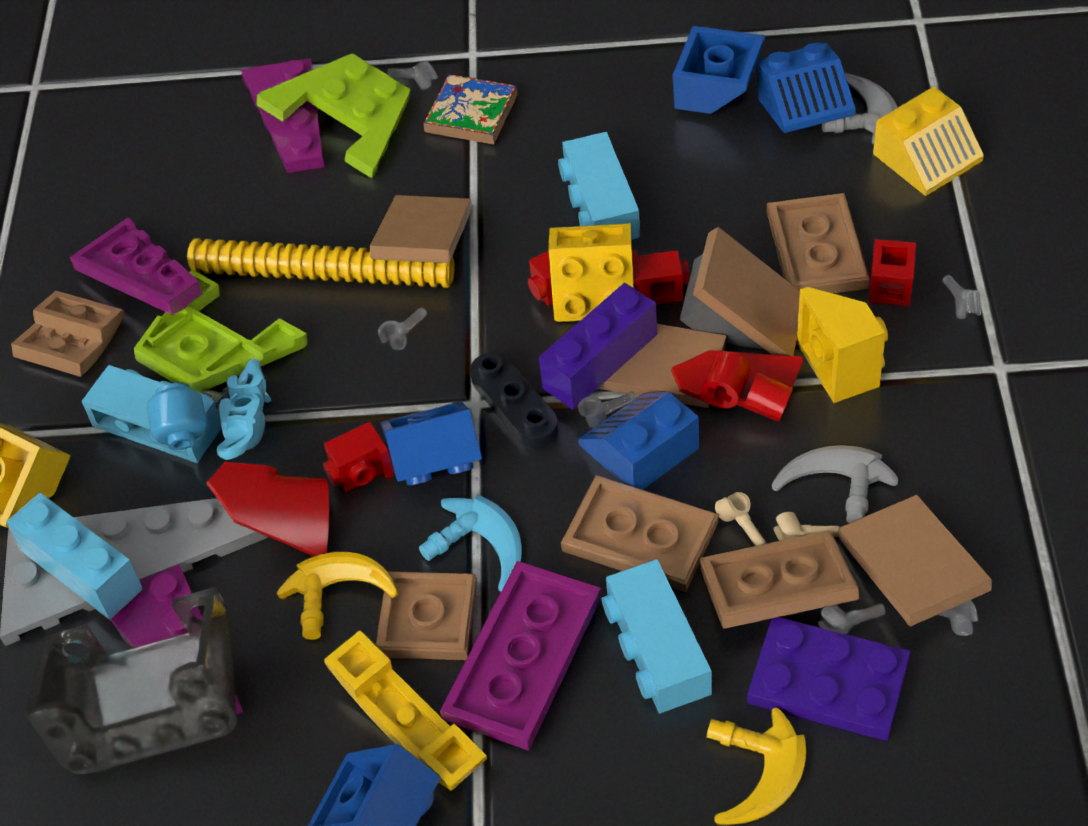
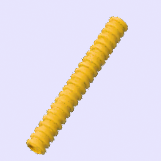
M194 238L189 245L187 253L190 270H194L197 273H200L202 270L205 274H210L214 270L216 274H223L226 271L228 275H235L238 272L240 276H246L249 272L254 277L261 273L263 277H270L273 274L275 278H282L285 274L288 279H292L297 275L298 279H306L309 276L311 280H317L320 276L323 281H328L331 277H333L334 281L338 282L342 278H345L346 282H353L354 279H357L358 283H365L366 279H369V282L372 284L381 280L382 284H389L390 281H393L394 285H401L402 281H405L407 286H412L414 282H417L418 286H425L426 283H429L431 287H437L438 284H442L443 288H449L454 278L453 257L448 263L376 260L371 258L370 252L366 248H359L356 251L354 247H348L344 251L342 246H336L332 250L331 246H323L320 249L318 245H312L309 249L306 244H300L297 248L295 244H288L285 247L283 243H276L273 246L271 242H264L261 246L259 242H252L249 245L247 241H240L238 244L235 240H229L226 244L224 240H217L214 243L212 239H205L203 242L200 238Z

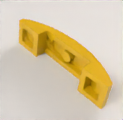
M360 630L324 659L325 664L374 723L395 744H399L439 775L440 779L438 782L450 791L487 760V755L454 723L449 726L392 669L391 660Z

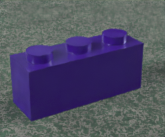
M624 282L539 356L542 388L574 410L657 335L656 302Z

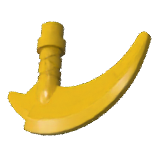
M352 552L325 553L300 562L296 565L299 570L291 575L277 591L280 599H285L297 592L304 595V611L301 613L302 636L309 640L318 639L321 635V627L324 620V615L321 612V599L324 587L336 582L356 580L378 586L391 598H395L398 595L390 575L378 562L367 556Z
M772 709L773 727L762 734L735 726L736 723L727 720L726 722L711 719L707 738L720 741V744L730 746L731 744L764 754V771L755 790L738 806L716 814L714 820L716 824H741L765 817L782 806L799 784L806 760L804 735H796L791 723L780 709Z

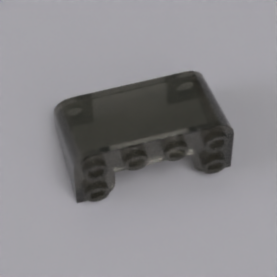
M216 587L172 600V607L188 633L110 656L106 654L88 624L45 636L26 717L61 766L75 774L93 773L219 738L234 730L237 723L230 616L228 607ZM205 605L203 619L194 617L190 610L196 606ZM75 642L85 645L89 652L83 656H72L63 647L68 643Z

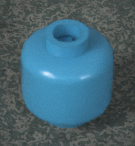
M169 383L163 385L155 391V394L147 402L151 436L157 442L168 445L170 449L183 450L190 448L195 444L194 440L200 438L206 432L207 421L202 396L187 384Z

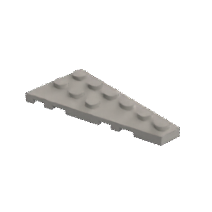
M217 498L73 517L127 557L139 581L178 564L182 572L193 569L192 563L214 554L222 557L268 538L263 534L234 523ZM8 528L0 638L5 646L19 641L20 634L39 626L46 630L60 624L59 618L80 609L92 611L95 609L24 554L10 528Z

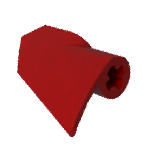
M708 350L690 360L673 366L671 372L681 393L719 408H731L738 405L779 422L803 363V358L801 356Z
M224 462L207 481V486L220 501L234 523L289 545L313 557L327 553L329 488L325 478L279 475V471L272 466Z

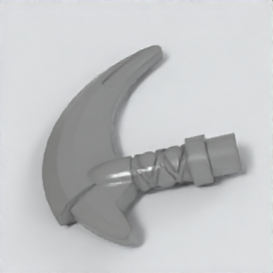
M844 73L848 86L857 91L865 101L867 113H860L822 123L823 132L834 131V133H842L844 130L865 128L873 133L872 144H874L876 120L897 109L896 102L886 90L876 83L863 77Z
M837 445L814 449L793 459L779 472L772 483V489L778 491L789 482L809 474L837 473L851 478L850 497L846 500L845 509L847 511L846 520L848 523H852L865 517V514L868 512L869 502L866 499L868 485L876 481H882L896 486L898 484V477L881 461L882 454L861 447Z

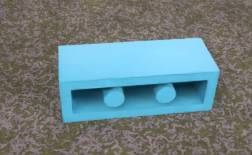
M607 132L562 142L564 158L558 159L559 170L563 182L569 181L571 184L568 185V191L573 208L579 207L581 210L578 212L580 226L631 223V240L640 238L639 209Z
M108 365L82 400V404L93 427L195 463L199 462L221 430L220 416L215 401L207 395L199 393L204 404L207 421L206 432L200 438L194 440L195 444L192 447L183 450H172L168 445L157 442L151 436L147 402L159 387L169 384V382H158L143 377L131 369L123 370Z
M38 493L6 521L24 554L109 620L143 590L135 570L127 557L42 493Z
M658 559L607 576V596L602 597L603 608L611 624L618 622L622 631L621 634H618V638L627 661L634 659L639 671L635 674L644 699L652 697L660 714L712 695V671Z

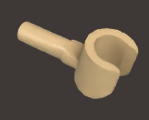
M736 492L728 496V498L724 497L716 502L715 510L719 514V518L727 522L736 519L755 546L767 544L748 515L751 503L746 494Z
M784 512L776 517L779 526L773 528L778 540L782 541L828 530L831 531L833 537H839L838 528L840 527L800 525L793 512Z

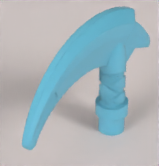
M476 495L474 500L466 498L442 499V508L455 513L457 520L450 524L449 527L447 526L441 530L440 533L435 532L430 535L428 540L419 546L421 554L426 560L430 561L435 556L445 553L449 546L458 541L461 536H465L470 531L477 532L492 544L499 556L501 563L499 591H502L517 561L521 562L522 557L521 539L514 522L497 504L479 495Z

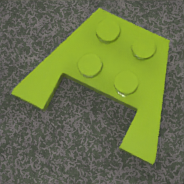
M352 53L260 92L257 95V106L283 122L306 101L310 102L362 135L346 151L345 162L368 177L373 178L378 170L381 157L384 156L388 148L390 137L393 131L396 130L409 101L411 89Z
M192 270L189 273L199 281L203 294L190 302L185 309L178 311L174 315L167 312L163 316L157 315L134 347L136 361L173 383L187 384L191 389L201 393L227 382L230 376H240L247 363L254 358L260 362L261 366H264L301 350L308 344L305 332L280 318L252 340H248L199 311L220 296L219 287L214 281Z

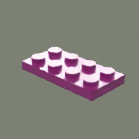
M517 561L440 710L442 719L529 751L601 600V588Z

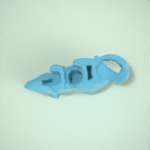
M256 358L247 363L239 379L236 375L230 376L227 379L230 399L224 398L220 402L219 415L225 440L217 447V455L225 460L236 458L246 450L253 449L260 442L265 430L263 405L264 402L269 403L271 398L266 392V379L262 373L260 362Z

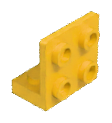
M631 223L550 228L549 260L555 321H581L624 282L634 288Z

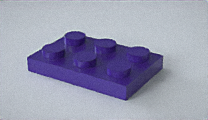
M780 617L771 618L747 694V704L769 710L778 708L784 714L888 741L911 651Z

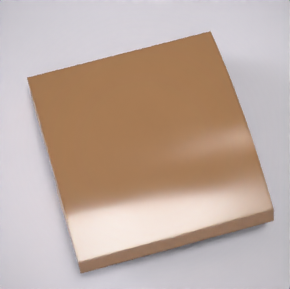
M55 291L33 310L35 324L11 343L13 357L82 377L98 360L112 340L124 317L123 309Z

